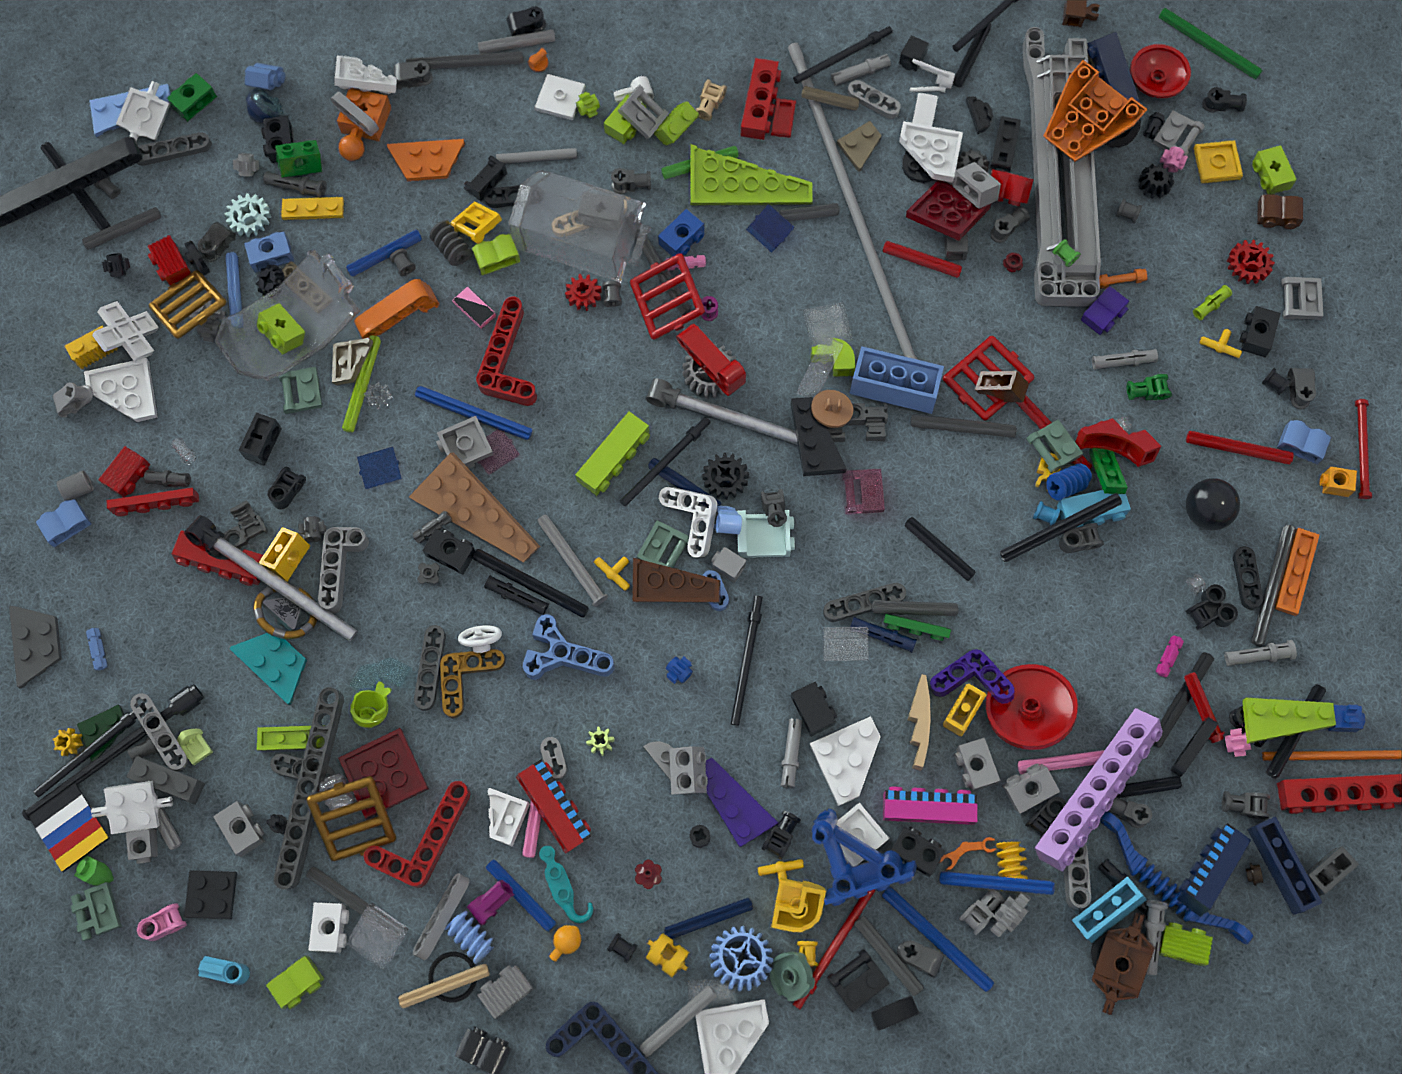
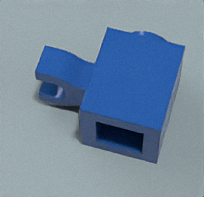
M1334 705L1336 725L1328 728V731L1357 732L1363 729L1365 715L1362 713V706Z

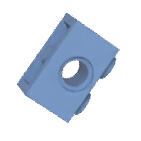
M275 232L270 236L255 238L250 242L244 243L250 265L255 273L260 272L261 268H266L267 264L280 266L290 261H295L285 232Z

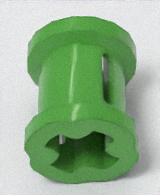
M1066 239L1062 240L1052 252L1065 262L1066 267L1074 264L1081 255L1080 252H1076L1068 245Z

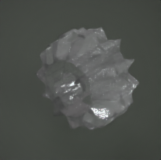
M339 773L331 775L320 783V792L334 788L336 783L343 782V784H347L349 782ZM352 791L324 800L325 805L330 810L355 803V795Z

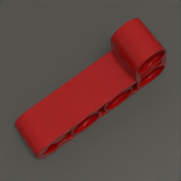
M691 324L676 336L682 348L727 396H730L746 383V372L743 366L735 359L730 362L697 325Z

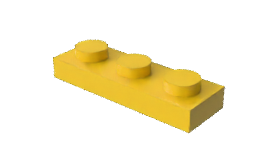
M343 197L282 199L281 217L283 220L343 218Z

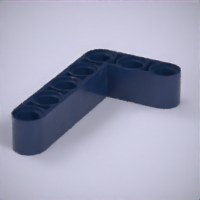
M597 1002L585 1004L551 1035L546 1042V1050L549 1055L562 1057L593 1030L629 1074H635L633 1068L638 1061L646 1064L647 1070L645 1074H659L603 1006ZM592 1006H596L600 1010L599 1017L595 1020H590L587 1016V1011ZM578 1022L582 1027L580 1035L574 1037L570 1034L569 1028L571 1024ZM611 1024L615 1028V1035L607 1039L602 1031L606 1025ZM555 1039H560L564 1045L563 1050L559 1053L553 1052L551 1048L552 1042ZM622 1043H628L631 1047V1052L627 1057H622L618 1053V1047Z

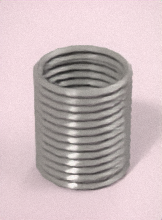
M83 470L57 481L58 490L65 501L73 500L93 491L91 480Z

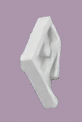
M489 788L490 838L513 847L530 803Z

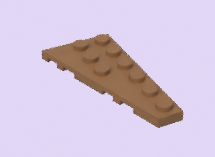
M454 452L450 453L409 496L412 500L437 514H441L443 511L448 512L452 519L451 522L522 562L528 560L541 547Z

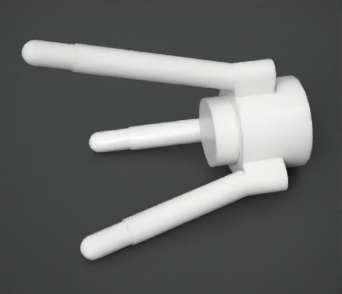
M916 59L912 60L921 69L936 74V84H939V86L910 88V92L940 91L945 93L946 88L951 89L955 73L941 70Z

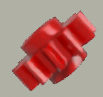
M579 274L578 280L571 278L572 285L566 284L567 292H565L566 299H569L570 306L576 304L577 310L584 306V309L588 311V305L591 304L593 307H596L595 300H601L599 293L602 292L601 286H598L597 279L591 281L590 274L586 276V279H583V276Z

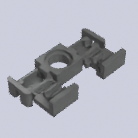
M852 403L853 410L858 411L860 416L858 418H851L846 425H865L869 431L866 432V441H885V424L888 419L887 404L884 403L883 407H865V403ZM827 427L834 442H845V432H842V427Z
M247 500L229 509L240 522H238L237 526L224 532L223 539L229 542V538L232 535H239V542L234 545L236 548L240 549L249 544L248 540L263 532L268 533L263 520L254 513ZM205 545L206 552L212 557L217 558L222 555L216 549L211 552Z

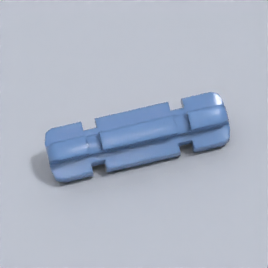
M91 628L86 631L87 639L90 640L88 644L91 658L95 660L93 661V667L95 670H104L108 665L106 658H103L105 657L102 639H99L101 637L100 630L98 628Z

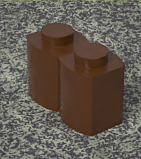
M1273 194L1261 195L1258 200L1257 224H1261L1265 228L1284 226L1285 229H1295L1301 225L1303 221L1302 197H1282Z

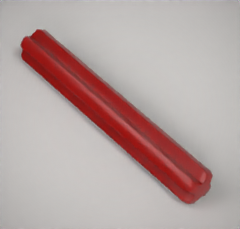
M886 241L883 247L884 253L954 277H959L962 271V266L890 241Z

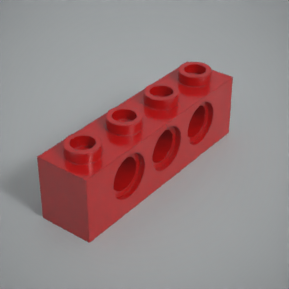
M755 58L741 123V137L764 140L765 134L770 133L771 122L768 119L769 116L773 117L775 104H772V100L777 98L778 87H775L776 82H780L782 70H778V61Z

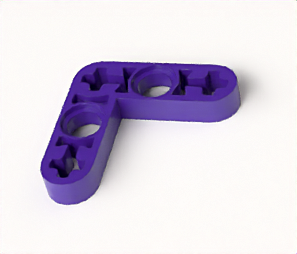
M978 649L969 651L933 676L930 681L931 691L938 697L948 695L973 676L981 682L999 703H1009L1015 696L1012 683L986 654ZM973 657L976 660L980 658V664L983 667L981 670L980 665L977 662L972 663ZM955 669H962L965 673L962 677L957 678L952 675V672ZM987 672H993L996 674V678L988 681L984 678V675ZM936 683L944 684L945 688L937 687ZM999 683L1004 691L1008 690V695L1004 693L1000 695V688L997 686Z

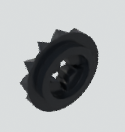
M268 264L266 268H261V274L257 275L259 281L255 283L259 286L258 292L268 298L277 296L283 289L285 282L282 269L276 265ZM270 278L274 283H268L267 279Z

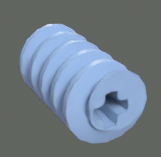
M464 911L457 915L444 930L449 929V937L456 935L454 939L456 944L462 942L461 950L464 951L469 948L467 956L472 957L475 955L473 962L477 964L494 948V946H490L493 938L485 940L484 937L487 932L478 933L481 925L478 924L472 927L471 924L474 918L466 920L465 917L468 912Z

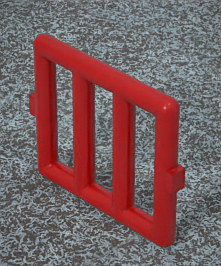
M681 253L660 264L656 262L650 265L651 269L630 280V285L644 322L653 340L674 329L676 331L684 328V324L705 313L703 303L685 258ZM676 264L679 265L681 274L644 294L642 293L640 283ZM685 281L688 292L649 311L646 301ZM692 299L695 306L694 310L656 329L653 319Z
M989 336L943 376V381L959 396L958 400L963 405L967 404L984 421L992 417L1008 402H1004L1002 399L991 395H986L994 404L985 411L953 378L962 371L977 385L979 376L968 366L976 358L989 371H1001L983 353L990 346H993L1028 383H1031L1035 378L1034 374L1018 360L1019 356L1014 351L1010 352L994 336Z

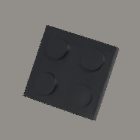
M190 870L184 917L232 919L237 872Z

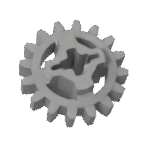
M1020 892L1015 899L1009 896L994 914L993 918L996 922L990 930L998 937L1006 929L1012 932L1029 912L1025 906L1031 897L1025 892Z

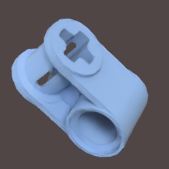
M717 506L718 515L716 524H714V529H716L717 533L740 534L742 527L741 515L733 507Z

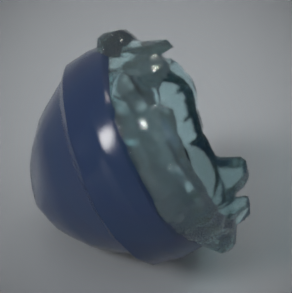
M253 89L246 97L247 112L254 122L264 123L266 118L279 117L280 114H283V106L279 104V98H272L263 89Z

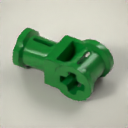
M1157 374L1152 377H1146L1143 382L1137 383L1128 381L1126 385L1128 399L1134 400L1136 397H1145L1146 400L1156 401L1170 398L1172 392L1169 391L1167 384L1168 375Z

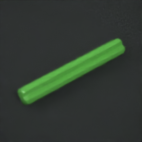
M736 146L715 151L716 154L726 157L737 158L739 156ZM690 159L663 167L661 169L663 178L668 179L690 172Z

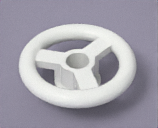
M476 626L461 632L458 636V641L464 646L473 647V651L476 653H483L491 649L490 644L501 638L502 631L495 626ZM474 634L472 637L465 639L467 636Z

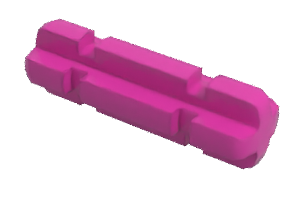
M1173 635L1170 638V646L1167 645L1160 660L1162 663L1158 664L1156 668V673L1159 676L1168 677L1171 671L1169 668L1173 667L1179 654L1178 649H1181L1184 643L1181 637Z

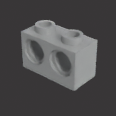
M704 747L670 748L671 794L707 793L706 786L708 780L705 769L706 754Z

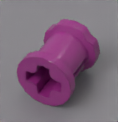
M711 296L704 297L701 301L705 313L701 317L705 321H713L718 316V301Z

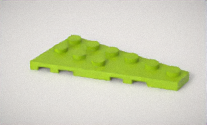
M690 144L691 205H812L813 203L812 182L790 175L779 174L774 170L760 168L758 165L730 156H722L714 151L703 150Z

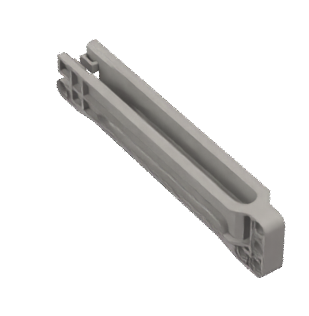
M1031 27L1027 30L1023 42V66L1030 89L1038 244L1034 271L1035 299L1042 306H1091L1100 291L1099 276L1101 265L1094 151L1076 162L1061 151L1066 240L1068 245L1076 252L1081 253L1074 264L1066 267L1065 262L1058 255L1052 253L1054 248L1062 241L1057 147L1043 137L1069 75L1082 60L1088 63L1087 39L1068 38L1062 55H1048L1044 57V33L1038 27ZM1042 272L1047 273L1049 276L1043 275ZM1042 291H1047L1050 295H1046ZM1063 291H1067L1071 295H1066ZM1085 291L1090 292L1092 295H1087Z

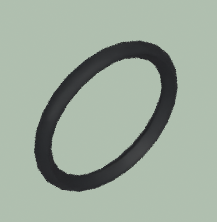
M461 952L444 953L432 963L428 974V983H434V970L439 962L445 958L460 957L471 968L476 966L467 955ZM477 981L472 982L469 989L461 996L450 998L440 994L436 997L450 1003L461 1001L472 993Z

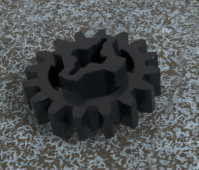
M724 452L722 458L716 454L715 461L709 459V466H704L703 468L705 473L702 474V479L707 480L704 482V487H710V494L716 492L718 499L721 495H724L725 500H728L730 494L736 498V492L743 493L744 488L742 486L748 485L746 479L749 478V472H745L747 465H741L742 458L735 460V454L733 453L730 457H727L726 452ZM737 471H739V474H740V479H739V481L737 480V477L735 476V474L737 473ZM712 472L717 476L714 481L711 478ZM722 474H724V475L729 474V478H728L727 476H725L724 478H722Z

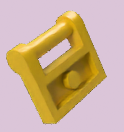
M474 201L454 218L450 225L454 227V231L469 236L475 243H481L484 240V235L492 230L502 219L498 213ZM468 222L477 228L473 230L464 224Z

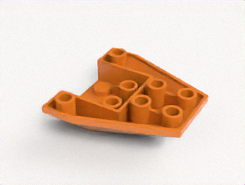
M1082 60L1069 75L1043 137L1076 162L1132 128L1145 114L1147 108L1132 97L1129 100L1099 78V71Z

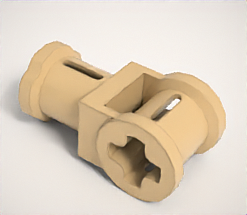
M711 80L705 82L701 94V104L699 108H696V111L699 113L698 118L706 121L711 120V113L714 108L718 109L720 103H722L727 86L713 84Z

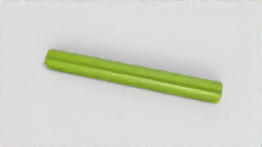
M371 335L369 337L373 340V345L355 382L342 429L346 432L353 433L381 343V339L378 336Z

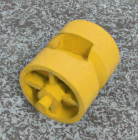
M664 933L660 935L657 941H648L647 944L651 947L645 959L655 966L661 965L662 971L672 978L678 970H687L688 967L684 961L690 953L681 945L675 946L674 940Z

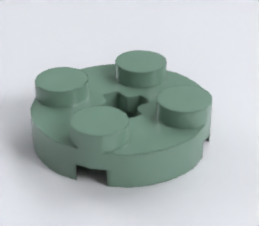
M789 951L779 954L774 958L773 962L775 963L770 972V980L776 993L779 996H785L788 998L786 999L788 1001H796L807 996L809 991L814 988L815 980L806 956L801 952ZM791 972L793 973L794 980L789 978Z

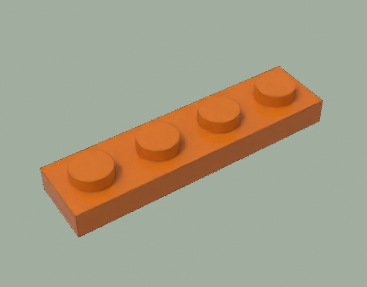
M1301 528L1296 529L1275 604V610L1293 616L1299 614L1319 534Z

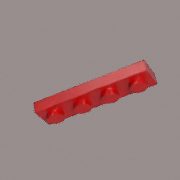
M186 488L106 501L107 509L116 516H126L128 512L147 513L150 509L154 508L168 510L174 505L189 507L193 503L199 502V494L194 488Z

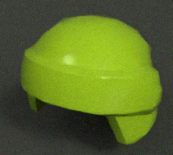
M378 681L375 691L364 690L356 693L350 708L353 721L364 728L375 727L384 721L388 714L387 695L390 694L391 688H384L385 684Z

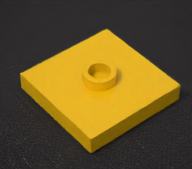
M1235 140L1195 144L1193 149L1201 183L1242 179L1243 173Z

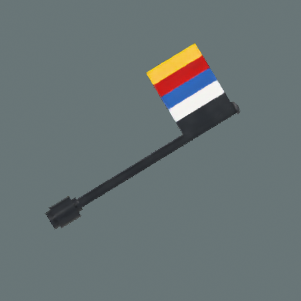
M196 685L186 686L169 698L171 702L169 707L160 714L165 721L174 715L180 714L184 716L201 704L204 696ZM152 718L147 722V727L150 729L157 728L160 724L159 718ZM143 726L27 810L24 809L22 811L23 817L33 823L61 872L68 870L110 839L99 819L92 817V808L77 785L145 737L147 733Z

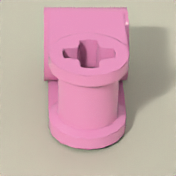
M178 903L171 904L140 921L137 926V934L145 940L156 941L186 927V921L182 920L178 911ZM154 924L155 931L152 935L148 936L147 928L149 925Z

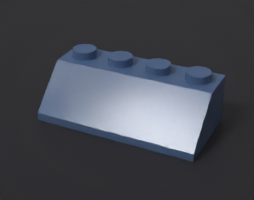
M861 346L849 394L932 414L944 366Z

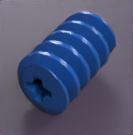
M1077 463L1055 472L1047 478L1048 493L1055 500H1062L1087 489L1092 479V473L1082 463Z

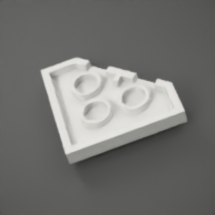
M337 55L334 86H339L342 89L359 88L365 92L375 90L383 94L396 93V77L392 75L386 77L382 74V70L372 65L366 67L362 64V60L358 58Z
M903 121L899 142L932 179L953 183L963 132Z
M147 358L136 362L129 361L84 372L86 385L92 388L94 397L136 422L158 418L150 364Z
M871 716L809 744L838 806L858 798L881 737Z
M765 999L701 1010L696 1015L705 1074H736L769 1024Z

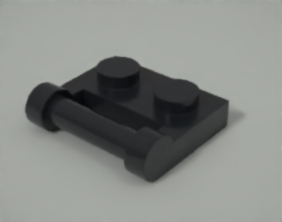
M865 949L861 950L858 953L859 956L838 972L827 976V979L851 1012H854L890 984ZM865 963L869 969L843 988L840 982Z

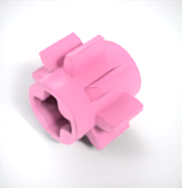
M1171 147L1169 150H1164L1160 163H1164V169L1169 167L1168 172H1177L1178 169H1183L1188 157L1183 156V149Z
M1241 728L1230 730L1231 735L1225 736L1227 752H1234L1235 757L1246 756L1245 750H1251V744H1247L1246 733H1242Z

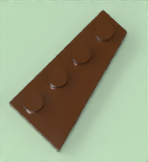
M633 558L632 602H720L721 580Z

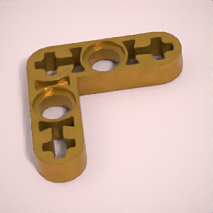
M490 649L483 653H476L474 651L450 653L442 657L440 662L442 708L448 717L457 718L464 710L462 674L500 670L505 665V656L500 650ZM482 655H485L486 660L493 659V655H497L501 660L497 661V665H493L491 661L485 662L486 667H483ZM470 657H477L479 659V664L475 668L467 666V661ZM449 659H453L457 663V665H453V673H458V676L450 675L449 667L445 666V664L449 663ZM451 680L458 682V688L453 692H449L446 689L447 683ZM459 695V698L454 697V702L459 708L455 709V713H452L451 710L447 709V707L451 706V698L446 699V696Z

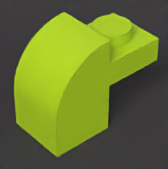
M832 338L831 346L819 344L811 348V362L832 361L833 377L854 376L855 356L853 349L847 342Z

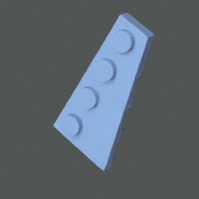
M168 84L160 85L156 96L168 102L167 97L171 94ZM149 88L141 89V90H139V91H147V92H148V89H149ZM129 92L89 100L96 137L103 135L104 132L111 129L119 128L116 122Z

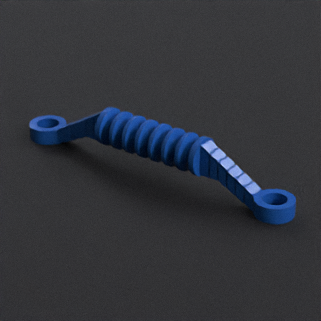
M1105 811L1100 818V822L1110 831L1116 833L1132 876L1140 873L1141 875L1138 880L1140 883L1147 879L1146 888L1149 889L1155 886L1154 895L1162 892L1163 895L1160 899L1162 902L1169 898L1168 907L1172 908L1177 905L1178 907L1175 912L1177 915L1184 911L1183 920L1185 922L1228 929L1230 934L1240 942L1248 944L1254 937L1253 934L1242 924L1216 915H1210L1208 912L1200 917L1179 902L1177 898L1181 891L1175 892L1177 884L1174 883L1168 886L1170 878L1166 877L1161 880V870L1154 874V864L1148 867L1145 866L1148 859L1134 850L1122 822L1112 813Z

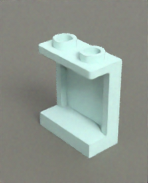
M746 510L737 511L742 518L741 532L737 534L738 555L740 557H790L791 550H795L794 537H790V529H794V518L789 516V510H785L787 521L780 527L770 525L767 520L768 516L765 514H746Z

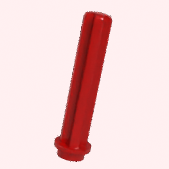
M1193 672L1185 675V682L1202 721L1207 716L1216 721L1197 674ZM1217 725L1208 740L1211 743L1224 739L1223 734L1225 733Z

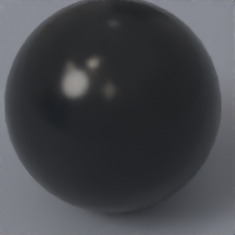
M1218 478L1204 479L1190 489L1186 498V511L1191 521L1198 527L1206 530H1220L1229 526L1238 516L1240 498L1236 489L1227 481Z

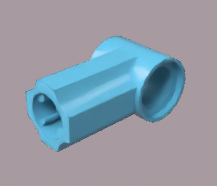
M204 956L198 969L200 977L235 985L244 984L250 976L249 968L242 963ZM238 967L239 976L233 979L232 973Z

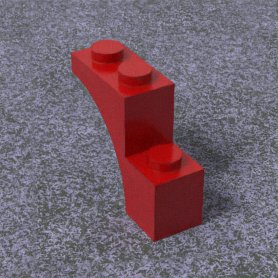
M1113 418L1081 428L1075 441L1080 449L1101 448L1121 454L1138 467L1154 462L1162 447L1145 429L1128 434Z

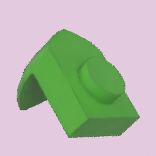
M88 855L79 862L74 875L82 881L96 886L105 882L110 883L114 880L113 874L107 865Z

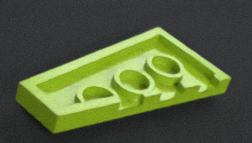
M1245 698L1242 700L1247 744L1281 736H1290L1301 732L1331 728L1336 725L1333 703Z

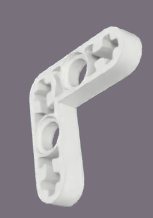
M663 488L659 493V500L662 505L693 513L688 552L692 557H705L709 553L717 512L716 499L710 495L679 488ZM667 495L678 496L677 500H670L667 498ZM687 495H689L692 499V503L689 507H687L684 503V499ZM699 502H706L709 504V508L698 506ZM702 520L706 523V530L703 533L699 530V523ZM697 536H704V539L697 538ZM696 545L701 547V551L696 549Z

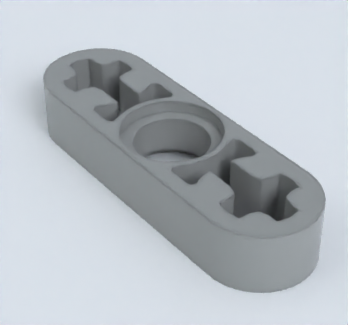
M859 80L852 81L849 84L848 96L859 99L860 104L889 119L896 118L899 115L901 106L896 99ZM857 88H860V91H857L856 93L853 92L854 89L856 90ZM875 96L879 99V102L871 103L868 99ZM891 106L895 107L894 110L888 111V108Z
M338 91L331 97L334 106L366 134L372 136L379 130L375 121L341 92Z

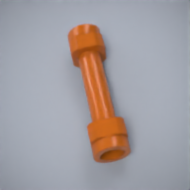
M1141 268L1134 269L1133 273L1109 277L1107 274L1099 276L1101 289L1108 288L1111 284L1130 281L1142 283L1147 281V271Z

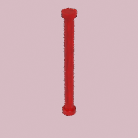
M1366 399L1355 401V407L1358 410L1359 499L1372 498L1369 484L1367 407L1369 406V401Z

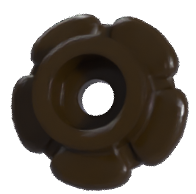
M1250 863V868H1245L1248 882H1253L1254 886H1257L1258 883H1263L1261 868L1259 864L1252 865Z

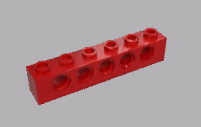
M1402 774L1289 779L1277 783L1281 810H1289V814L1303 813V809H1311L1312 813L1326 812V808H1334L1335 812L1349 811V807H1357L1358 811L1371 810L1372 806H1380L1381 810L1394 809L1395 805H1402ZM1393 787L1399 790V797L1394 794ZM1371 788L1377 792V798L1371 795ZM1348 789L1354 793V800L1348 796ZM1325 790L1330 792L1332 796L1331 801L1326 799L1324 795ZM1302 791L1308 794V802L1303 800L1301 796Z

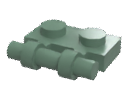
M105 882L84 890L86 896L84 901H82L80 894L71 896L73 904L71 910L76 915L78 922L76 928L77 932L81 933L82 941L92 939L90 932L92 928L95 929L96 935H102L122 927L110 883ZM87 908H89L92 918L89 921H87V917L85 914V910Z

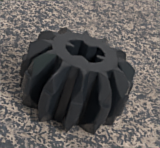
M1152 163L1149 168L1145 167L1138 178L1140 183L1139 189L1144 190V195L1150 193L1151 199L1155 195L1160 199L1163 195L1169 194L1173 187V173H1168L1169 167L1163 169L1161 163L1157 167Z

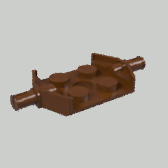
M1135 912L1132 924L1129 927L1108 930L1092 977V981L1106 995L1105 998L1107 999L1102 1012L1106 1013L1108 1010L1107 1014L1112 1015L1115 1003L1118 1000L1139 997L1155 950V946L1140 929L1145 915ZM1120 957L1126 958L1129 961L1128 970H1119L1116 966V960Z

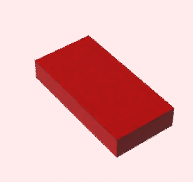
M776 98L771 136L791 138L796 106L795 100Z

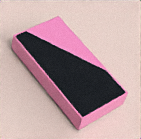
M468 287L452 300L480 329L496 317L495 312Z

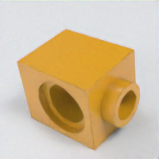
M1330 466L1320 477V486H1323L1322 493L1349 497L1356 491L1357 471ZM1334 479H1337L1340 482V485L1336 484L1334 482Z

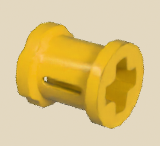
M797 941L799 952L806 956L811 967L818 966V962L815 961L818 942Z

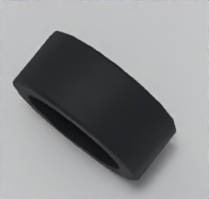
M912 996L871 1012L878 1031L919 1014Z

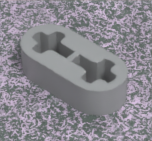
M547 737L540 746L544 763L547 762L552 769L554 768L552 762L554 760L557 761L559 767L563 766L559 775H556L555 772L552 774L554 780H560L567 773L563 751L556 738ZM549 742H552L553 745H557V747L554 748L555 756L551 757V754L548 750L545 751V748L548 747Z

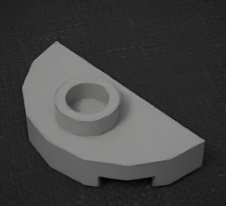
M660 741L644 745V749L671 781L669 749L672 747Z

